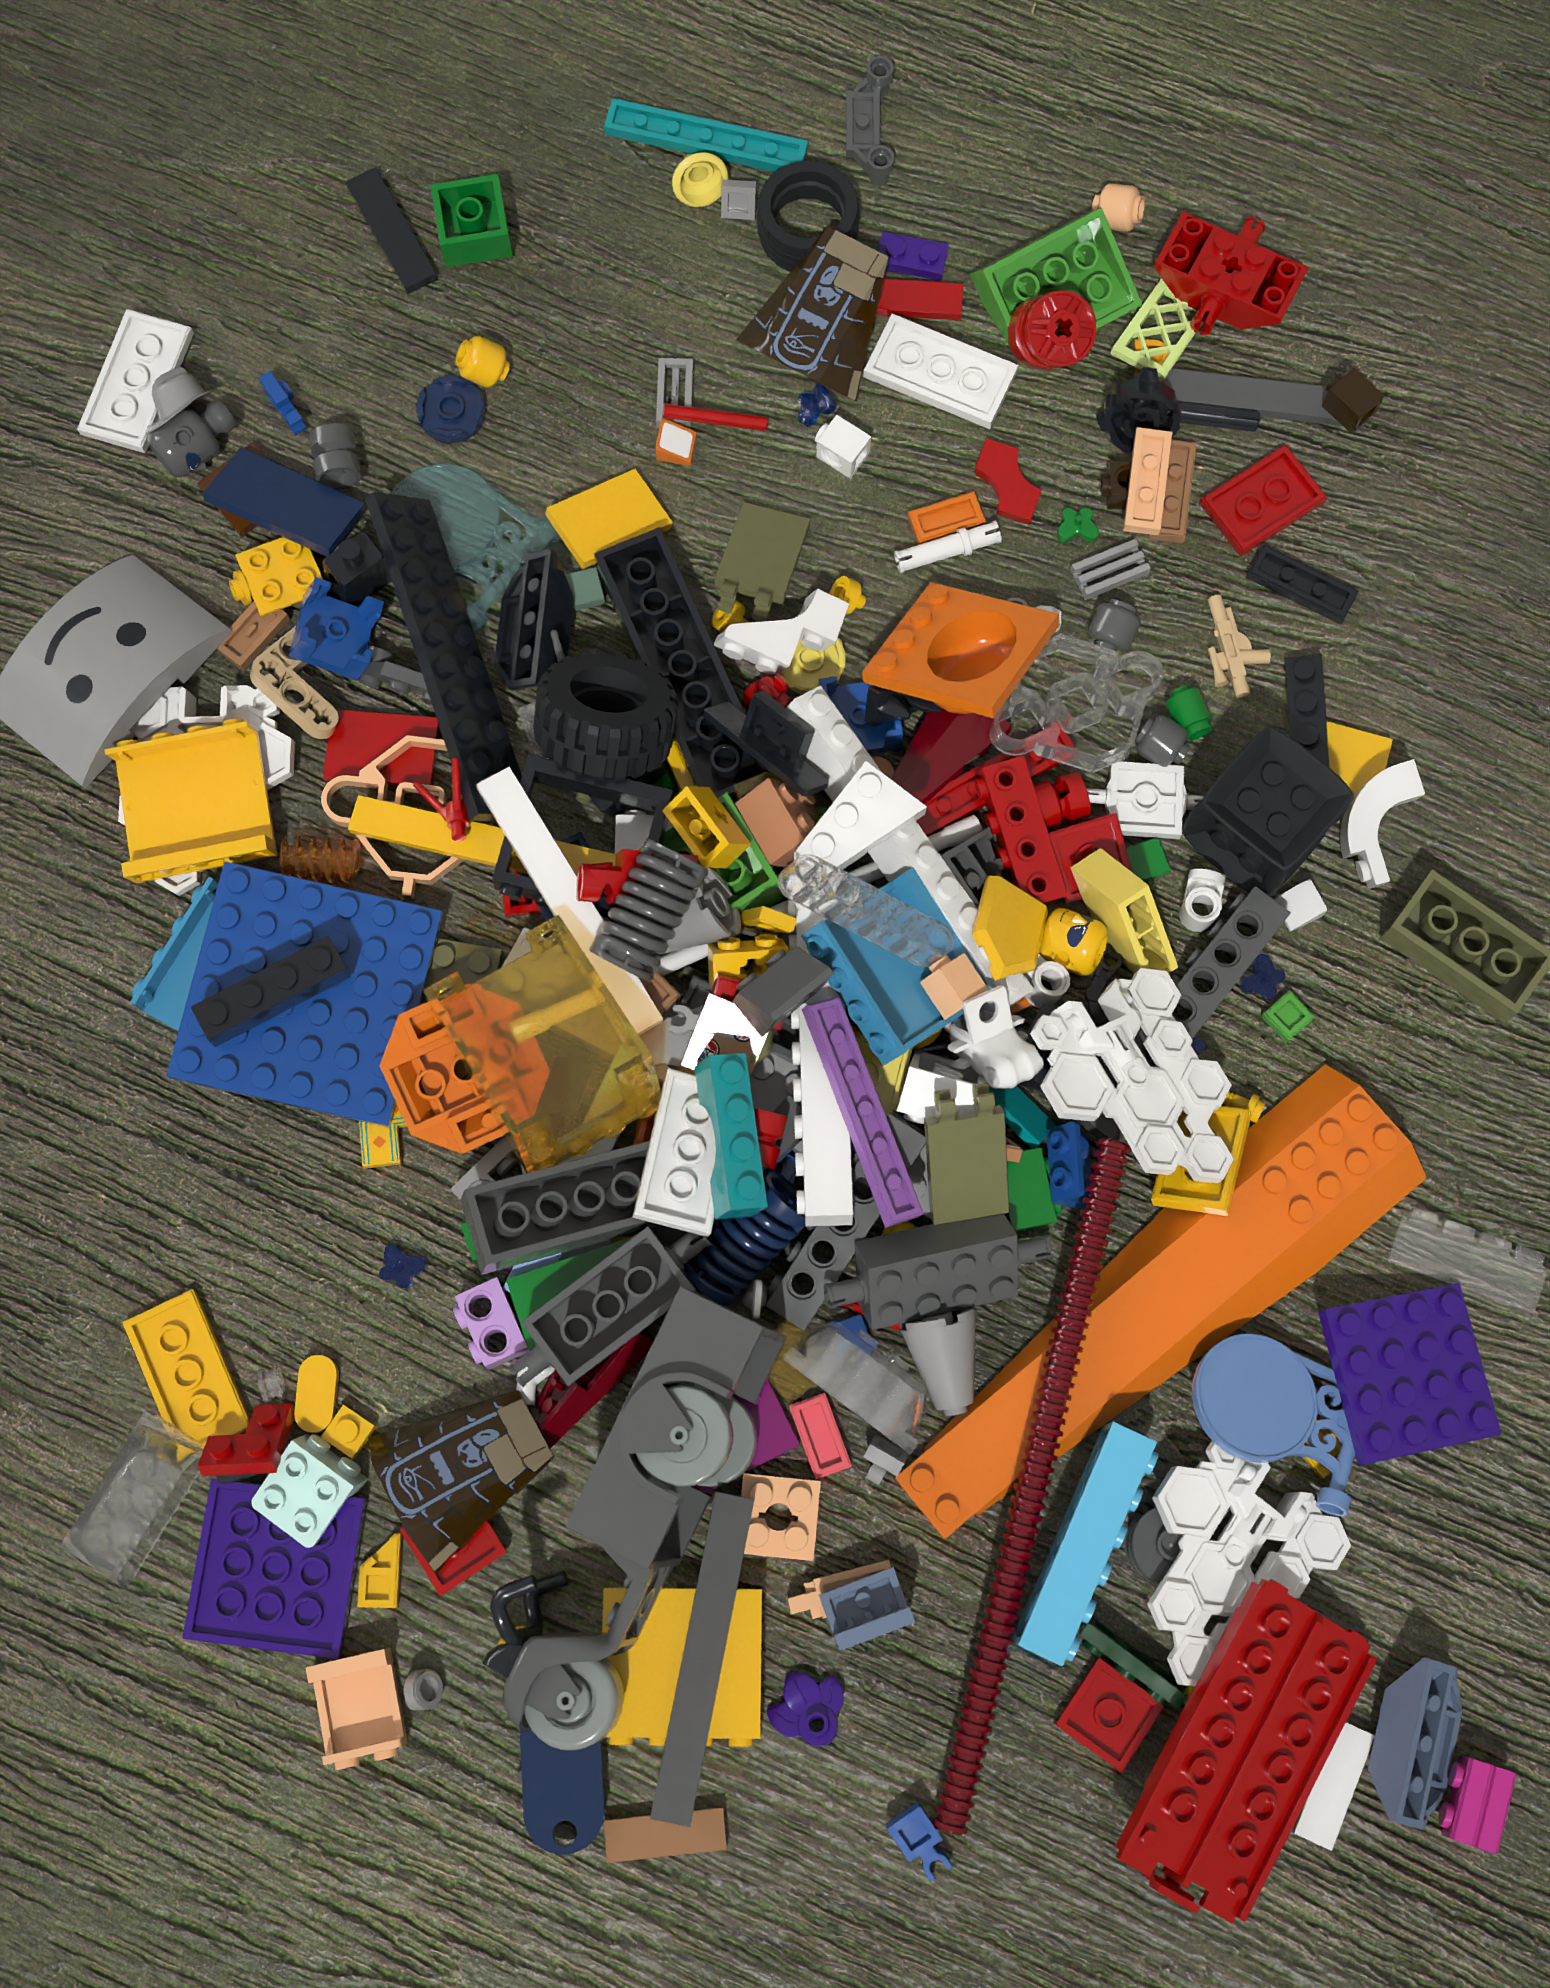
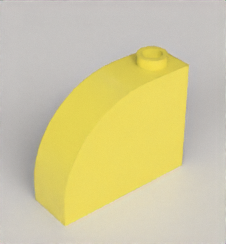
M1101 848L1070 867L1091 917L1103 922L1107 927L1108 944L1118 957L1120 954L1122 955V962L1133 974L1140 968L1167 971L1168 974L1178 968L1148 884Z

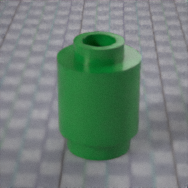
M1184 685L1176 688L1169 694L1170 699L1166 701L1165 705L1172 720L1187 729V742L1200 739L1213 730L1210 724L1213 719L1198 688L1190 689L1189 685Z

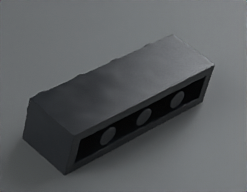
M327 936L191 1006V1009L208 1041L214 1047H217L350 978L351 975L331 938Z

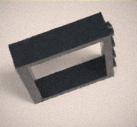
M528 754L520 785L529 800L534 784L537 782L654 811L655 814L648 838L662 845L668 824V818L662 810L673 800V790L626 778L613 781V778L596 780L593 779V776L586 774L582 777L573 774L572 770L567 767L565 769L559 767L553 760ZM504 836L492 877L495 890H498L499 894L510 896L512 900H520L521 896L534 899L537 905L550 909L531 878L509 873L515 851L507 837ZM601 896L598 901L592 902L600 916L616 923L608 916V911L612 907L622 908L617 904H608L605 901V896Z

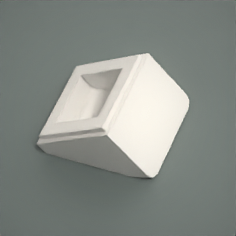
M1311 879L1274 898L1276 902L1291 912L1284 921L1289 932L1321 918L1327 911V907Z

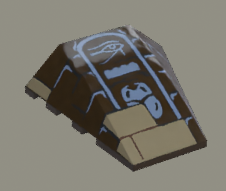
M827 226L736 340L857 402L860 380L866 365V354L870 337H872L874 330V319L877 306L880 303L890 257Z
M519 1390L368 1438L372 1465L405 1532L435 1573H438L447 1564L446 1561L459 1548L463 1549L474 1538L472 1535L488 1519L492 1520L502 1510L501 1507L514 1494H518L555 1457Z

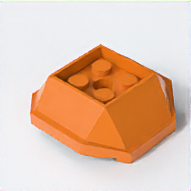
M469 983L398 1015L379 1066L412 1136L464 1154L533 1122L550 1070L535 1037L517 1044L510 1031L508 1023L525 1016L518 1002ZM468 1058L475 1063L476 1074L472 1079L461 1080L455 1075L454 1065L458 1060Z

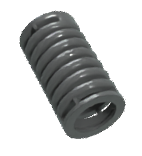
M646 838L640 851L642 854H639L636 858L638 866L642 869H630L628 874L634 882L625 881L622 885V890L627 895L619 894L615 898V903L622 909L612 907L608 911V916L616 923L612 921H604L602 923L601 929L606 934H597L589 951L617 967L651 982L657 970L656 967L661 963V958L656 952H667L669 946L665 940H672L675 937V931L671 926H680L682 918L678 913L684 914L689 910L688 903L683 899L693 900L695 898L696 892L693 888H698L702 885L709 870L677 852Z

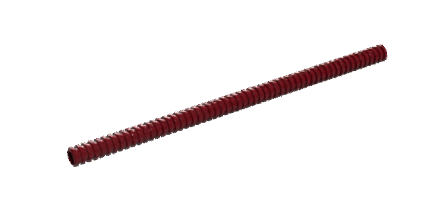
M1102 1138L1097 1140L1096 1145L1100 1148L1099 1151L1094 1152V1157L1097 1158L1096 1162H1093L1091 1165L1094 1173L1089 1175L1088 1180L1091 1181V1185L1086 1186L1085 1189L1088 1193V1198H1083L1082 1203L1086 1206L1085 1209L1080 1210V1215L1083 1216L1082 1221L1077 1222V1227L1080 1228V1231L1075 1233L1074 1238L1077 1239V1243L1071 1247V1250L1074 1251V1256L1069 1257L1068 1261L1072 1264L1071 1268H1067L1065 1272L1069 1275L1068 1280L1063 1281L1066 1289L1065 1292L1060 1293V1297L1063 1298L1062 1304L1059 1303L1057 1305L1060 1314L1055 1316L1054 1321L1057 1322V1326L1052 1327L1051 1330L1054 1333V1338L1049 1339L1048 1344L1052 1347L1051 1351H1046L1045 1355L1049 1357L1048 1363H1043V1369H1046L1045 1375L1040 1376L1043 1384L1042 1387L1037 1388V1392L1040 1393L1039 1399L1034 1400L1037 1409L1032 1411L1031 1416L1034 1417V1421L1028 1425V1428L1032 1430L1031 1434L1026 1435L1025 1438L1026 1441H1029L1028 1446L1023 1447L1022 1450L1023 1453H1026L1025 1459H1020L1019 1464L1023 1465L1022 1471H1017L1016 1476L1020 1479L1019 1483H1015L1013 1487L1017 1492L1016 1496H1011V1501L1014 1502L1013 1508H1008V1513L1011 1514L1010 1520H1005V1525L1008 1526L1007 1532L1002 1533L1005 1542L999 1545V1550L1002 1551V1554L996 1558V1562L999 1563L998 1569L994 1568L993 1570L996 1579L991 1581L990 1586L993 1588V1591L987 1595L990 1604L984 1607V1611L987 1612L986 1618L981 1620L984 1629L978 1632L981 1641L976 1642L975 1648L978 1649V1653L972 1657L975 1666L969 1669V1673L972 1674V1678L966 1682L969 1691L963 1694V1698L966 1699V1703L960 1707L963 1716L957 1719L960 1728L955 1730L954 1736L957 1737V1740L951 1744L954 1753L948 1756V1761L951 1762L950 1767L945 1769V1774L948 1775V1778L942 1781V1786L945 1788L944 1792L939 1794V1799L942 1800V1803L936 1806V1812L939 1813L938 1817L933 1818V1825L937 1829L950 1834L963 1835L968 1833V1827L965 1825L966 1821L971 1820V1814L968 1811L974 1808L975 1804L971 1800L972 1796L977 1795V1789L974 1786L975 1783H980L981 1779L977 1774L978 1771L983 1770L984 1765L980 1761L981 1758L986 1757L987 1753L983 1749L984 1745H989L990 1741L986 1736L987 1733L992 1732L993 1727L989 1724L990 1720H995L996 1716L992 1711L993 1708L998 1707L999 1702L995 1699L996 1695H1001L1002 1691L998 1686L999 1682H1004L1005 1677L1001 1674L1002 1670H1007L1008 1666L1004 1661L1005 1657H1010V1651L1007 1649L1008 1645H1013L1014 1641L1010 1638L1011 1633L1016 1632V1627L1013 1626L1014 1620H1019V1614L1016 1613L1017 1608L1022 1607V1602L1019 1601L1020 1595H1025V1590L1022 1589L1023 1583L1028 1582L1025 1573L1031 1570V1565L1028 1564L1029 1558L1033 1559L1034 1557L1031 1548L1037 1545V1541L1034 1540L1035 1534L1040 1532V1529L1037 1528V1523L1042 1522L1043 1517L1040 1516L1041 1509L1045 1510L1046 1504L1042 1502L1043 1498H1047L1049 1492L1045 1491L1046 1486L1051 1485L1052 1482L1048 1477L1049 1473H1054L1055 1468L1051 1467L1052 1461H1057V1455H1054L1055 1448H1060V1443H1057L1058 1436H1063V1431H1060L1061 1424L1065 1425L1066 1419H1063L1064 1412L1068 1413L1069 1407H1066L1067 1400L1071 1401L1072 1396L1069 1395V1390L1074 1389L1075 1386L1071 1381L1072 1377H1077L1078 1372L1074 1369L1075 1365H1079L1081 1361L1077 1356L1078 1353L1083 1352V1347H1080L1081 1341L1086 1340L1083 1331L1088 1329L1089 1324L1086 1323V1319L1092 1315V1312L1088 1310L1089 1306L1094 1305L1095 1300L1091 1299L1092 1294H1096L1098 1290L1094 1285L1095 1282L1100 1281V1276L1097 1275L1098 1270L1103 1269V1264L1100 1263V1260L1105 1258L1106 1253L1103 1252V1248L1109 1244V1241L1106 1240V1235L1111 1234L1112 1230L1108 1228L1109 1223L1114 1222V1217L1111 1214L1112 1211L1117 1210V1206L1114 1204L1115 1200L1120 1198L1117 1189L1123 1185L1120 1177L1125 1176L1126 1171L1122 1168L1123 1165L1128 1164V1159L1125 1156L1126 1153L1131 1152V1147L1128 1144L1114 1139Z

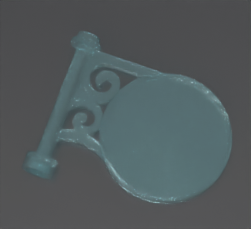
M437 464L421 468L406 476L391 492L394 495L431 501L454 573H459L473 579L484 590V593L475 603L469 600L464 603L472 628L477 631L488 621L485 612L507 589L513 575L521 567L519 563L523 555L541 551L550 540L554 542L561 540V537L548 518L545 520L540 519L537 523L492 490L478 474L461 466ZM499 508L524 526L527 533L522 541L518 542L521 538V532L517 524L510 521L499 525ZM508 532L512 533L509 536L510 542L512 544H507L502 540L504 534ZM493 542H494L496 548H492V547H491V545L493 544ZM490 558L499 560L504 566L503 572L492 584L487 578L496 575L498 571L496 563L490 560L488 561L489 567H483V562Z

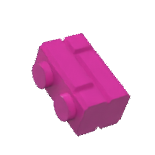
M1460 1755L1459 1763L1454 1762L1448 1775V1784L1453 1787L1449 1803L1444 1802L1439 1811L1438 1824L1443 1827L1441 1835L1498 1854L1517 1773Z

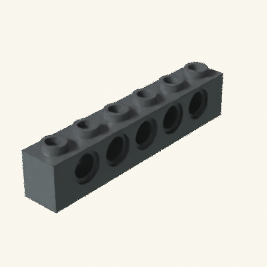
M893 1109L888 1114L887 1120L906 1169L909 1171L926 1145L925 1129L912 1121L906 1120L902 1114ZM856 1152L851 1158L855 1224L850 1227L843 1225L808 1226L807 1229L812 1232L805 1244L798 1241L786 1259L792 1263L785 1276L778 1272L766 1291L772 1295L766 1306L803 1331L808 1327L825 1301L823 1285L838 1281L855 1254L854 1241L865 1239L880 1216L873 1194L865 1195L857 1188V1179L866 1176ZM827 1241L832 1244L835 1252L834 1256L831 1258L820 1256L816 1249L817 1242ZM800 1272L809 1274L813 1278L814 1288H801L796 1281V1274Z

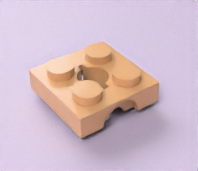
M743 1473L741 1497L755 1500L744 1554L814 1561L821 1481ZM783 1504L789 1508L792 1516H798V1522L791 1521L786 1529L775 1531L768 1527L765 1519L759 1518V1512L766 1513L770 1506Z

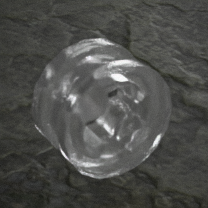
M278 1365L272 1366L269 1372H266L264 1369L258 1370V1385L264 1402L266 1404L271 1403L274 1397H278L280 1400L286 1399V1386L280 1367Z

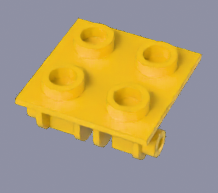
M285 537L235 554L261 617L296 603H302L303 595L314 578L323 579L311 550Z

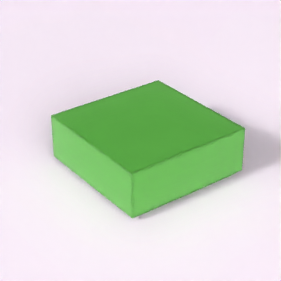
M1289 990L1264 1012L1261 1018L1285 1043H1288L1315 1016Z

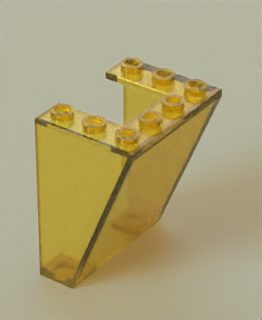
M560 915L525 933L531 949L530 952L465 988L461 976L456 971L423 990L431 1010L526 1173L559 1165L572 1156L580 1157L587 1153L596 1142L605 1137L612 1138L620 1134L627 1124L638 1118L643 1119L651 1116L657 1111L661 1094L651 1053ZM554 931L548 938L540 940L546 933ZM453 987V989L449 993H447L444 996L438 997L441 992Z

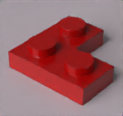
M292 1403L255 1405L245 1434L208 1436L197 1465L201 1475L276 1473L295 1418V1410Z

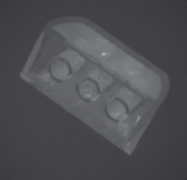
M834 1320L812 1328L790 1347L783 1357L785 1362L907 1453L911 1454L920 1442L917 1436L926 1414L927 1389L922 1383L907 1373L911 1367L908 1363L893 1352L889 1358L885 1357L876 1350L880 1343L861 1329L856 1335Z
M144 1411L60 1546L111 1579L117 1585L123 1588L128 1587L199 1475L200 1470L197 1465L202 1457L204 1445L152 1411Z

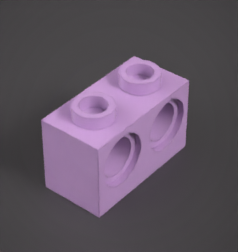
M498 1277L456 1295L455 1299L458 1306L453 1308L461 1329L468 1327L473 1341L468 1343V1347L476 1364L483 1362L484 1366L489 1370L529 1352L519 1320L506 1290L503 1289L502 1281ZM481 1298L490 1299L492 1304L490 1313L482 1318L475 1317L473 1314L474 1303ZM495 1333H504L507 1338L505 1348L498 1353L490 1352L488 1349L489 1338Z

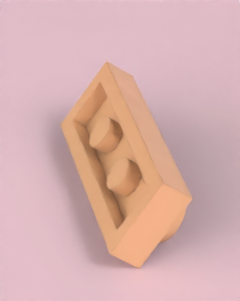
M1139 427L1136 429L1123 531L1157 536L1160 533L1172 432Z

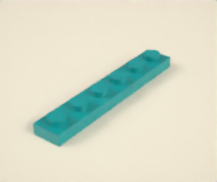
M612 98L604 124V134L690 154L710 153L722 161L772 172L778 171L779 168L789 165V163L805 160L808 150L807 140Z

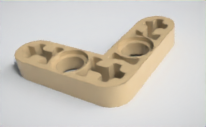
M293 627L255 658L250 672L251 682L313 738L326 739L335 732L339 716L336 709L297 674L308 663L289 658L283 653L284 647L291 646L295 627ZM272 669L274 674L268 673L264 676L261 674V670L268 671ZM288 690H296L303 695L304 700L300 703L290 702L284 693ZM310 704L313 705L311 710L308 708ZM315 717L317 719L325 717L327 723L321 722L317 724L314 722Z

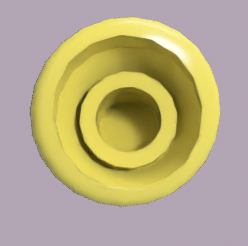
M687 154L674 171L672 178L673 192L687 206H708L721 197L722 180H728V171L723 161L714 154Z

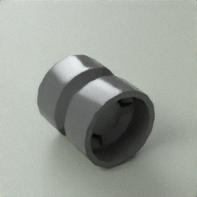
M340 423L324 424L313 429L309 434L312 457L315 459L313 465L316 481L335 490L348 488L358 483L362 477L358 456L355 454L357 448L353 429L348 425Z

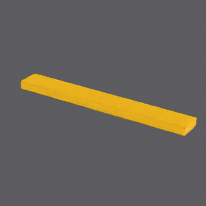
M360 795L357 797L348 830L352 834L490 866H496L505 836L499 827L469 821V827L466 828L467 838L464 841L452 840L451 829L447 827V822L444 821L441 814ZM554 840L576 877L579 866L582 863L613 862V866H615L616 854ZM515 852L510 870L528 874Z

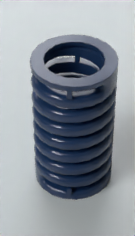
M770 1169L763 1171L768 1207L752 1217L728 1218L715 1221L712 1225L711 1234L707 1237L712 1245L706 1247L684 1264V1271L695 1286L719 1304L731 1305L740 1296L741 1290L747 1289L752 1283V1279H756L762 1269H766L769 1266L771 1259H775L780 1254L781 1249L786 1248L791 1239L796 1238L800 1231L806 1227L805 1214H797V1191L799 1189L776 1171ZM772 1182L780 1186L791 1199L788 1201L783 1196V1194L773 1186ZM694 1263L698 1264L703 1270L699 1271ZM708 1274L709 1276H711L713 1279L718 1281L721 1286L710 1281L708 1278L705 1277V1275Z

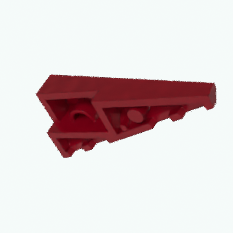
M941 708L942 710L939 713L928 712L891 780L925 804L950 781L958 777L963 772V766L977 754L982 757L987 753L989 745L1000 735L1006 737L1010 734L1012 730L1011 724L999 713L994 718H990L976 713H950Z
M646 1328L569 1386H567L556 1369L550 1375L534 1405L539 1409L535 1421L550 1449L649 1352L655 1339Z

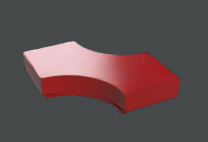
M986 438L974 474L988 482L995 491L998 500L996 515L1030 525L1042 489L1033 486L1023 477L1018 466L1019 448Z

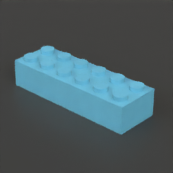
M1115 1422L1102 1426L1018 1623L1016 1632L1013 1635V1644L1062 1667L1065 1660L1072 1662L1081 1642V1639L1076 1637L1078 1629L1082 1622L1088 1624L1096 1607L1097 1601L1091 1599L1098 1585L1104 1586L1110 1574L1112 1564L1107 1562L1112 1549L1114 1547L1119 1549L1126 1536L1128 1527L1123 1525L1125 1517L1129 1511L1135 1512L1142 1498L1143 1490L1138 1488L1141 1479L1145 1474H1151L1157 1462L1159 1453L1154 1452L1157 1444L1156 1441Z

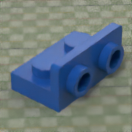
M1071 1121L1046 1130L1051 1203L1081 1210L1085 1209L1086 1206L1082 1203L1083 1198H1088V1193L1085 1191L1086 1186L1091 1185V1181L1088 1180L1091 1174L1089 1136L1080 1133L1079 1123Z

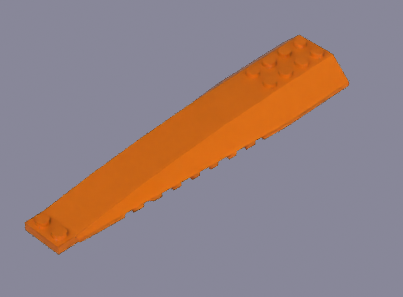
M1326 1064L1248 1129L1228 1216L1164 1207L1097 1274L1100 1276V1281L1095 1282L1094 1285L1098 1290L1096 1294H1092L1091 1299L1095 1300L1094 1305L1089 1306L1088 1310L1092 1312V1315L1087 1317L1086 1323L1089 1324V1327L1083 1331L1086 1340L1081 1341L1080 1347H1083V1352L1078 1353L1077 1356L1081 1361L1079 1365H1075L1074 1370L1078 1373L1077 1377H1072L1071 1381L1075 1386L1074 1389L1069 1390V1395L1072 1398L1071 1401L1067 1400L1066 1407H1069L1068 1413L1064 1412L1063 1415L1066 1423L1065 1425L1061 1424L1060 1431H1063V1436H1058L1057 1443H1060V1448H1055L1054 1452L1057 1458L1316 1274L1427 1178L1410 1140L1359 1084ZM1054 1318L974 1397V1402L967 1405V1412L956 1415L924 1448L923 1454L894 1478L943 1539L951 1535L974 1514H981L1013 1491L1014 1484L1019 1483L1020 1478L1016 1475L1017 1471H1022L1023 1465L1019 1464L1020 1459H1025L1026 1453H1023L1022 1450L1023 1447L1028 1446L1029 1441H1026L1025 1438L1026 1435L1031 1434L1032 1430L1028 1428V1425L1034 1421V1417L1031 1416L1032 1411L1037 1409L1034 1400L1039 1399L1040 1393L1037 1392V1388L1042 1387L1043 1384L1040 1376L1045 1375L1046 1369H1043V1363H1048L1049 1357L1045 1355L1046 1351H1051L1052 1347L1048 1343L1049 1339L1054 1338V1333L1051 1332L1052 1327L1057 1326Z

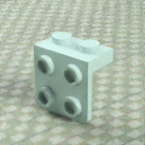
M305 1434L293 1439L281 1455L277 1472L269 1473L251 1501L255 1510L307 1548L317 1544L346 1499L360 1492L368 1480L367 1477L360 1473L361 1468L358 1464L349 1458L338 1457L329 1450L330 1444L314 1434Z

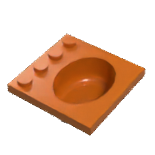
M930 582L863 669V682L932 701L950 713H976L994 718L1060 626L1059 614Z

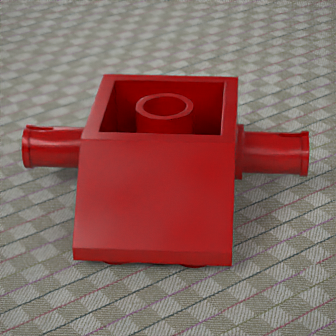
M1184 211L1154 264V268L1174 297L1181 302L1188 303L1189 307L1198 310L1195 317L1191 320L1190 326L1197 333L1202 322H1204L1200 335H1209L1217 319L1240 330L1280 324L1309 267L1258 245L1257 242L1266 228L1265 223L1260 218L1255 228L1252 229L1256 217H1247L1237 236Z

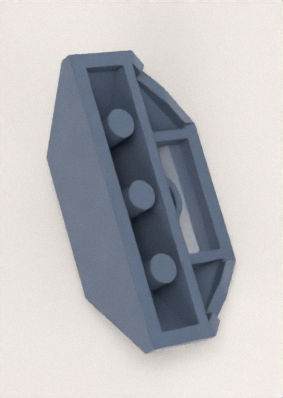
M1424 1657L1385 1689L1374 1743L1371 1749L1368 1772L1389 1821L1423 1830L1427 1824V1818L1435 1811L1446 1793L1448 1775L1452 1765L1462 1716L1460 1690L1456 1682L1458 1677L1457 1667Z

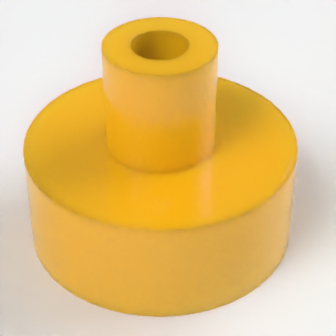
M846 576L838 578L829 593L849 603L845 615L853 612L855 608H863L866 602V597L861 595L860 583Z
M736 600L732 613L720 611L717 608L712 617V627L719 632H724L731 624L749 623V621L743 618L745 606Z

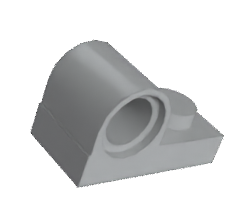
M504 1136L450 1190L461 1200L465 1189L495 1182L493 1178L498 1173L503 1176L516 1164L517 1159L515 1156L519 1153L518 1149Z

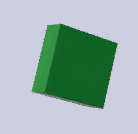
M1158 838L1126 848L1132 872L1144 882L1169 875L1171 869Z

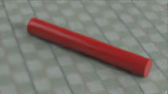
M664 404L662 418L766 431L768 418L763 416Z

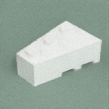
M865 761L797 848L796 858L823 879L828 880L864 856L868 851L883 841L888 840L913 821L924 816L927 806Z

